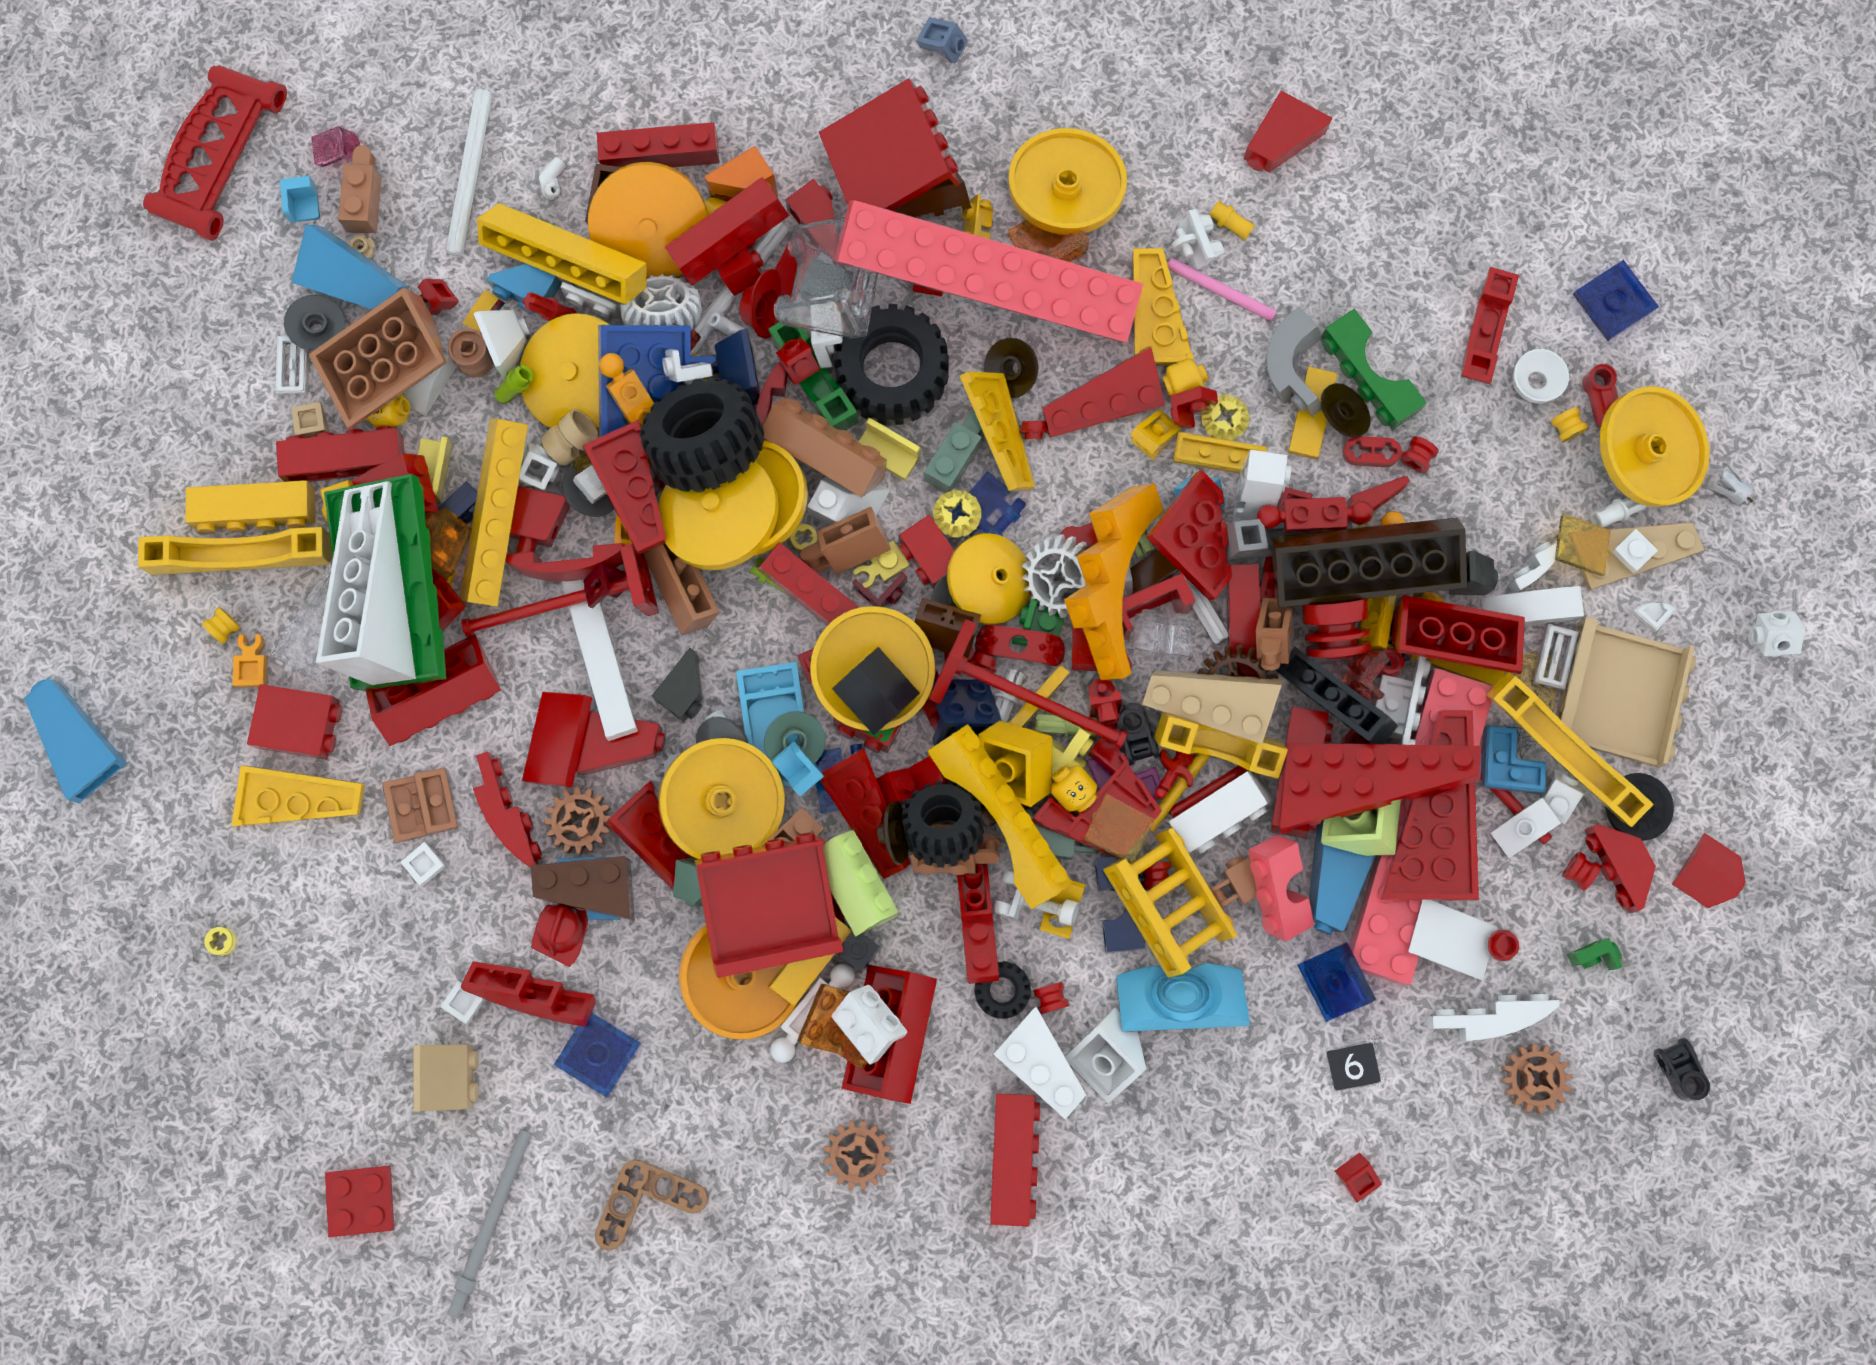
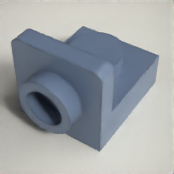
M929 17L916 42L922 49L943 53L949 62L955 64L964 51L968 40L957 23Z

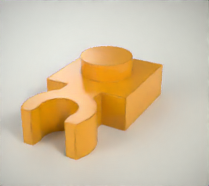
M240 634L237 642L242 650V655L233 656L232 686L247 688L259 687L260 684L267 685L268 657L259 655V652L264 647L263 636L255 634V643L247 646V636Z

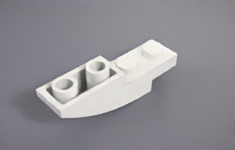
M1549 994L1529 995V1001H1517V995H1498L1497 1002H1489L1490 1015H1487L1486 1008L1467 1009V1015H1455V1009L1435 1010L1436 1016L1427 1017V1028L1459 1029L1460 1041L1490 1039L1514 1033L1535 1024L1560 1007L1559 1000H1549Z

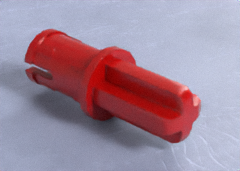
M533 292L527 293L526 297L522 300V303L525 304V309L541 315L542 319L546 321H551L567 314H577L575 309L559 304L555 298H545Z

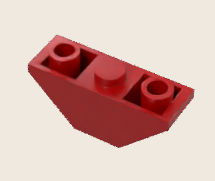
M1599 824L1585 829L1584 831L1587 834L1585 837L1586 845L1592 853L1598 854L1602 862L1601 872L1607 881H1612L1618 891L1615 893V897L1619 905L1624 910L1627 909L1629 913L1644 909L1656 865L1641 838Z

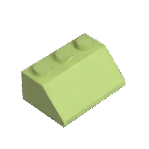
M1401 799L1392 801L1391 805L1343 818L1336 816L1325 819L1323 821L1321 843L1364 856L1395 855Z
M854 830L835 836L823 845L830 891L855 937L899 916L891 896L888 894Z

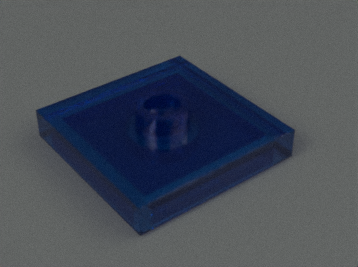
M1624 259L1573 293V296L1607 341L1624 332L1659 307Z
M1348 942L1297 965L1326 1022L1377 1000Z
M592 1012L585 1027L577 1026L554 1065L608 1098L642 1043Z

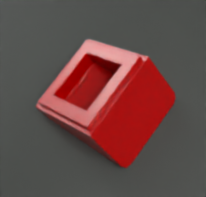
M1358 1153L1335 1170V1173L1356 1203L1382 1185L1370 1162L1361 1153Z

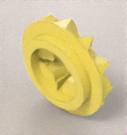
M1227 393L1219 395L1218 403L1207 406V410L1201 414V421L1205 431L1213 438L1234 440L1240 437L1246 431L1250 419L1247 405H1244L1238 396L1233 397ZM1220 409L1226 413L1235 412L1230 419L1231 425L1226 420L1217 421L1221 415Z
M952 489L945 494H941L934 504L933 519L943 534L955 538L964 537L971 534L978 527L981 520V507L976 497L969 494L966 490ZM961 502L962 512L966 516H959L955 523L952 524V513L947 509H955Z

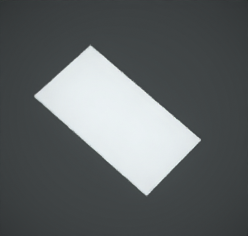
M1422 900L1408 952L1483 981L1490 956L1488 940L1491 934L1497 930V926L1435 901Z

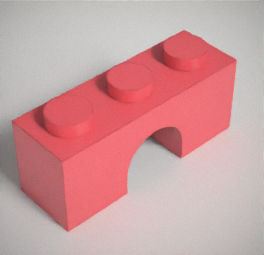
M1277 834L1249 849L1250 869L1254 875L1257 889L1256 897L1260 904L1262 925L1265 932L1281 940L1288 941L1314 926L1309 898L1289 889L1287 890L1290 879L1303 871L1298 842Z

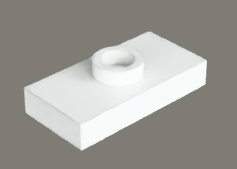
M1541 797L1490 833L1508 858H1511L1562 822L1546 800Z

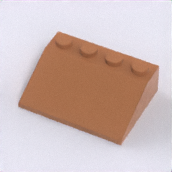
M406 288L396 292L308 354L348 429H352L447 363L435 321L422 297Z

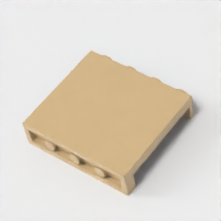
M1586 616L1578 622L1576 631L1579 634L1566 689L1561 692L1556 716L1593 750L1657 768L1668 764V762L1672 761L1676 750V745L1673 744L1675 732L1679 731L1683 716L1679 714L1681 704L1685 703L1689 694V686L1686 685L1688 674L1693 672L1696 664V657L1693 656L1695 646L1690 645L1686 648H1680L1597 625L1598 619Z

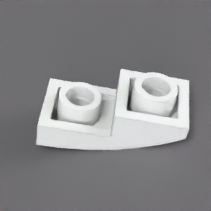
M1548 541L1533 550L1535 555L1528 560L1532 570L1527 566L1513 574L1514 580L1508 585L1512 593L1521 592L1543 575L1560 555L1564 547L1563 543L1560 541L1551 546Z

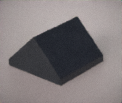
M879 647L832 688L873 735L920 694Z

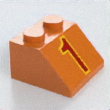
M756 146L704 176L710 197L729 201L761 177L764 178L774 194L779 197L774 173Z

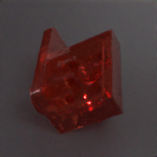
M1381 650L1357 654L1348 663L1347 667L1350 669L1341 681L1367 700H1381L1385 694L1373 685L1372 681L1390 658Z

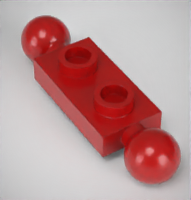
M1345 497L1285 499L1282 502V510L1268 504L1262 506L1257 512V519H1260L1265 529H1273L1280 522H1284V533L1343 530L1348 528V519L1354 524L1364 525L1373 517V508L1368 502L1359 500L1352 503L1350 507H1346Z

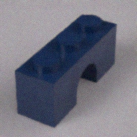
M1127 854L1123 858H1126L1130 864L1135 862L1133 854ZM1109 856L1094 860L1098 891H1115L1103 869L1121 859ZM1141 873L1138 874V880L1142 879ZM1126 907L1121 917L1102 922L1106 953L1142 950L1145 948L1146 941Z

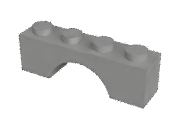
M1260 519L1234 521L1227 527L1229 546L1226 547L1227 561L1272 556L1271 537L1324 531L1284 533V522H1281L1273 529H1265ZM1348 519L1347 529H1352V522Z

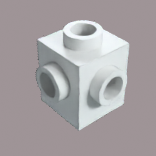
M528 442L523 452L519 481L527 487L533 489L537 487L545 490L548 482L555 480L560 466L548 455L542 443H537L535 446ZM533 459L535 461L540 462L541 464L539 466H533L530 462Z
M1795 611L1761 613L1757 616L1756 626L1752 627L1751 638L1763 656L1778 657L1781 655L1801 654L1806 627Z

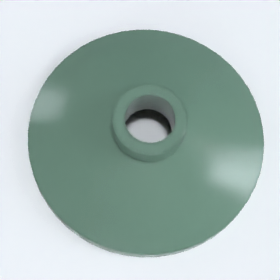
M791 711L778 716L772 721L764 736V749L771 762L792 743L787 741L788 736L791 734H797L798 737L795 742L814 763L818 761L825 748L826 736L822 725L814 716L801 711Z

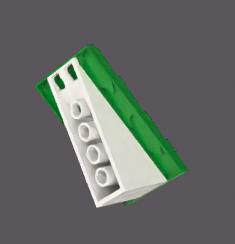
M407 474L324 492L333 563L316 663L348 675L350 688L354 690H368L446 679L443 630L439 629L437 589L433 584L430 534L425 523L423 487L419 483V477Z

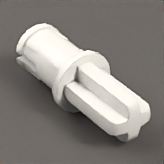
M1628 497L1623 500L1617 498L1612 501V504L1591 512L1590 520L1593 526L1600 530L1616 521L1624 522L1628 520L1629 515L1647 508V506L1641 505Z
M1007 669L1005 679L1021 686L1025 675L1019 672L1015 676L1017 670ZM1000 690L999 693L994 695L996 698L995 702L1001 720L1007 722L1013 706H1016L1018 701L1016 697Z

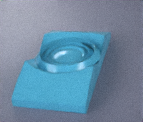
M797 661L736 671L745 735L749 744L759 749L765 755L764 736L772 721L787 712H805ZM789 735L787 741H795L798 735ZM777 769L783 788L791 787L788 780Z
M1204 963L1192 967L1182 975L1168 978L1162 967L1152 965L1116 976L1122 1032L1249 1026L1250 1024L1243 975L1240 969Z

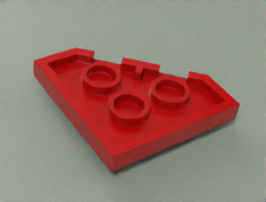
M1200 470L1193 475L1146 538L1211 601L1218 597L1232 578L1231 564H1227L1226 547L1229 546L1227 524L1222 519L1221 504H1224L1223 491L1203 470Z

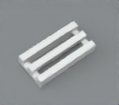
M277 336L275 393L277 395H308L309 350L300 348L299 386H296L297 345L288 336ZM285 343H290L289 386L284 387Z
M1553 624L1546 626L1533 684H1542L1547 688L1553 687L1561 692L1566 689L1579 634L1578 631ZM1553 633H1557L1547 677L1545 678L1543 675ZM1565 635L1569 636L1559 680L1556 681L1554 676Z

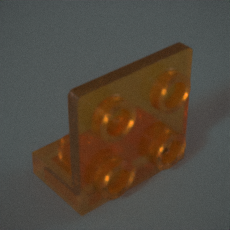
M1027 220L1008 230V236L1015 247L1063 261L1072 262L1087 254L1089 239L1084 231L1076 235L1072 233L1068 235L1055 234L1042 230Z
M444 507L434 513L429 512L426 514L425 523L430 534L432 568L446 579L454 575L472 529L449 509Z
M821 984L797 1042L804 1046L836 1053L853 1065L865 1068L867 1061L831 1017L851 991Z

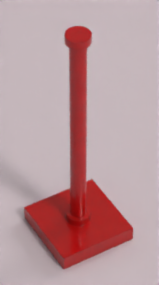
M632 544L621 546L626 575L624 579L609 582L611 591L606 596L629 590L633 606L647 616L659 614L649 566L644 554L638 555ZM601 585L594 587V596L599 592ZM585 589L470 620V618L462 619L463 632L468 637L474 635L475 631L586 602Z
M965 619L931 692L930 700L940 704L954 674L961 675V673H964L1115 743L1114 746L1119 749L1122 747L1128 734L1127 731L1121 730L1119 732L968 662V658L963 655L977 624Z

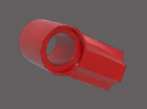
M1608 364L1596 365L1582 380V387L1588 394L1596 427H1601L1607 410L1619 398L1615 386L1617 373ZM1594 375L1601 376L1605 385L1599 386L1596 384Z

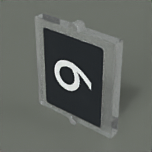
M1375 1036L1320 1046L1325 1065L1323 1074L1327 1075L1332 1098L1386 1088L1381 1065L1384 1063V1060L1379 1056Z

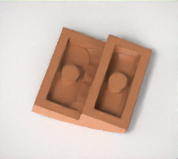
M445 768L414 773V776L382 782L395 844L458 828Z

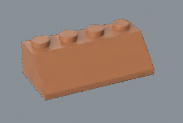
M783 398L773 404L763 425L764 439L782 447L792 456L861 498L883 481L887 459L880 456V452L877 449L868 445H862L854 440L852 434L845 430H837L828 424L827 419L804 410L803 406L794 399Z

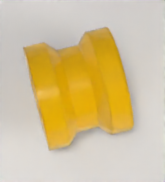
M1578 407L1571 408L1550 421L1554 428H1558L1560 432L1559 439L1562 443L1583 434L1589 429L1587 423L1581 421L1579 417L1581 412Z
M220 606L215 609L214 616L211 619H205L201 623L223 645L228 641V636L232 632H237L241 628Z

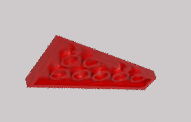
M1473 710L1439 711L1428 745L1474 746ZM1475 782L1443 791L1440 789L1421 793V797L1411 799L1381 900H1479Z
M1288 743L1280 831L1281 834L1293 831L1292 828L1307 824L1314 826L1321 824L1322 820L1341 816L1342 818L1391 805L1392 801L1406 797L1410 800L1421 797V793L1440 789L1443 791L1480 781L1481 746Z

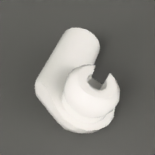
M557 157L553 158L539 176L541 193L549 200H554L560 195L561 188L557 177L566 167L565 163Z
M717 312L713 313L709 318V325L728 337L741 329H745Z

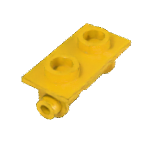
M977 194L970 199L972 208L962 210V219L965 220L963 232L990 239L991 233L981 231V228L990 229L992 227L994 208L991 206L990 200H980L981 194Z

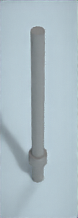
M523 1129L519 1131L463 1275H459L454 1288L456 1292L447 1312L452 1317H460L468 1294L473 1293L477 1283L474 1279L531 1138V1132Z

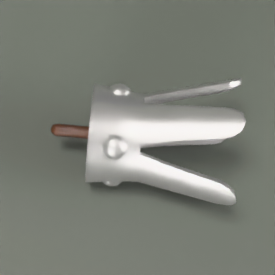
M1728 462L1727 467L1734 476L1728 471L1718 470V472L1732 491L1715 484L1707 485L1709 489L1730 498L1731 502L1737 506L1746 499L1753 502L1748 496L1754 487L1750 483L1744 482Z

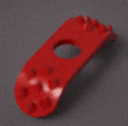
M985 625L979 630L975 642V652L988 656L1036 662L1049 666L1060 665L1065 655L1064 643L1060 637L1050 633L1012 627ZM1023 636L1027 640L1028 645L1023 652L1016 653L1011 650L1010 641L1013 637Z

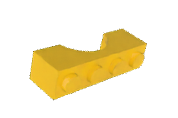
M1163 711L1154 739L1161 747L1186 754L1199 753L1210 755L1237 764L1248 771L1279 779L1288 751L1281 741L1265 737L1263 744Z

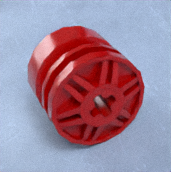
M1367 598L1302 605L1303 624L1318 626V631L1305 635V641L1319 642L1318 644L1306 647L1307 656L1329 660L1344 659L1371 651V641L1356 640L1369 636L1370 629L1355 627L1356 622L1366 620L1369 617Z

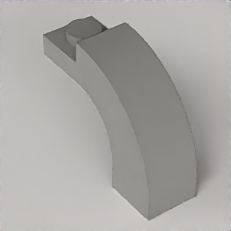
M1298 306L1282 320L1274 331L1267 351V368L1275 391L1283 404L1291 399L1299 411L1306 410L1313 417L1322 410L1319 399L1297 376L1296 371L1302 355L1322 338L1318 326Z

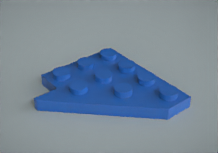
M598 325L599 362L607 353L619 355L624 362L623 373L630 369L634 370L654 403L656 401L660 402L662 396L667 392L671 393L677 390L678 386L682 384L686 386L685 381L675 382L665 375L662 362L663 358L666 357L665 350H678L681 366L700 362L712 365L716 361V356H691V326ZM600 368L599 437H602L629 423L606 388V385L612 382L613 378L603 375Z

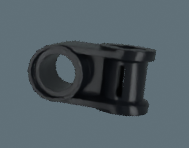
M1137 703L1125 705L1121 709L1118 722L1120 731L1125 730L1128 732L1123 745L1129 765H1134L1135 761L1152 756L1155 759L1160 758L1159 748L1154 739L1155 735L1151 729L1145 708ZM1130 712L1137 713L1142 721L1136 726L1128 725L1124 720L1125 715Z
M1680 1038L1677 1044L1664 1050L1658 1048L1654 1051V1056L1662 1072L1666 1075L1678 1098L1684 1101L1701 1100L1710 1092L1709 1079L1698 1061L1693 1046L1686 1038ZM1688 1078L1693 1079L1697 1086L1696 1092L1693 1095L1688 1093L1685 1087Z

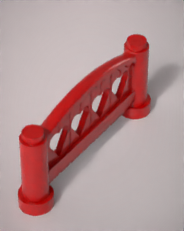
M214 65L209 69L208 81L212 83L211 88L190 111L174 138L164 165L159 191L147 193L143 200V207L149 213L197 232L198 236L210 241L218 237L224 223L223 215L213 209L263 109L278 113L287 99V89L284 85L274 81L266 83L221 65ZM224 97L229 98L238 111L237 114L214 117L213 115L214 111L219 108V101ZM210 123H216L225 136L221 140L201 142V137L207 133L206 127ZM197 148H203L212 164L188 168V162L194 158V151ZM186 173L191 174L199 190L180 194L175 193V188L181 184V176Z

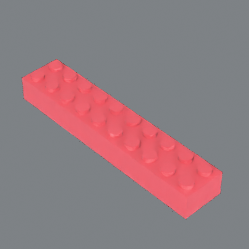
M851 200L848 203L834 257L835 262L1125 343L1128 341L1143 288V283L855 200Z
M1435 668L1428 674L1422 705H1419L1417 712L1421 713L1417 731L1411 732L1410 739L1415 740V745H1428L1438 712L1441 710H1473L1474 746H1479L1492 702L1486 694L1494 686ZM1408 797L1401 799L1396 848L1411 803V799L1409 800ZM1376 855L1343 967L1401 986H1408L1412 983L1419 958L1418 955L1410 953L1408 950L1422 900H1381L1394 855Z

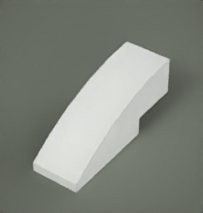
M1581 586L1533 590L1480 599L1481 609L1525 617V626L1578 621L1584 617Z

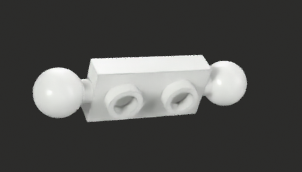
M839 963L835 965L831 970V981L828 984L820 978L780 1028L788 1034L786 1037L778 1038L772 1043L770 1052L774 1060L780 1063L790 1061L795 1055V1044L799 1042L806 1048L845 998L838 991L840 988L849 987L855 980V971L849 964Z

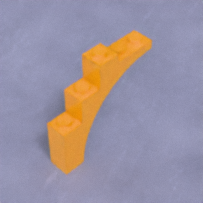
M1155 483L1131 486L1089 513L1098 542L1077 555L1086 585L1064 599L1073 627L1083 628L1101 680L1124 679L1131 674L1122 627L1123 592L1131 556L1140 537L1151 522L1164 512Z

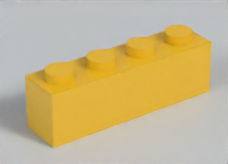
M308 481L186 487L185 523L196 529V532L203 534L214 533L215 528H226L227 531L242 532L245 531L247 526H257V529L274 530L276 525L287 524L289 528H305L306 523H315V488Z

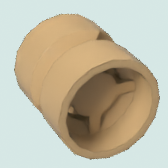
M572 409L560 419L559 427L554 425L543 434L541 443L553 460L563 466H569L581 455V450H584V444L599 438V432L586 414L577 409Z

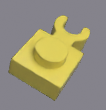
M893 540L889 542L891 550L870 559L871 565H862L853 571L855 577L861 573L869 575V580L862 584L866 589L874 585L877 577L880 576L885 583L910 567V564Z

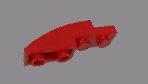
M488 751L476 755L484 785L473 788V791L487 823L498 839L516 858L530 868L531 865H539L538 860L543 857L538 842H532L529 831L534 829L529 812L524 813L523 809L518 806L509 809V805L513 804V799L509 788H503L500 776L504 775V769L499 757L494 759V755Z
M976 863L975 873L957 875L968 984L999 981L987 864Z

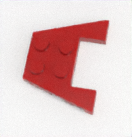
M1101 738L1088 755L1108 770L1112 776L1096 794L1097 798L1094 803L1077 817H1074L1050 797L1032 818V822L1122 860L1160 815L1162 810L1141 778L1138 779L1129 766V760L1125 754H1121L1119 749L1114 746L1115 743Z

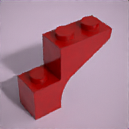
M931 756L908 768L887 772L876 778L886 804L888 805L891 801H897L901 806L905 804L908 798L913 799L912 793L914 791H922L924 785L930 784V786H934L937 781L948 784L951 781L942 775Z

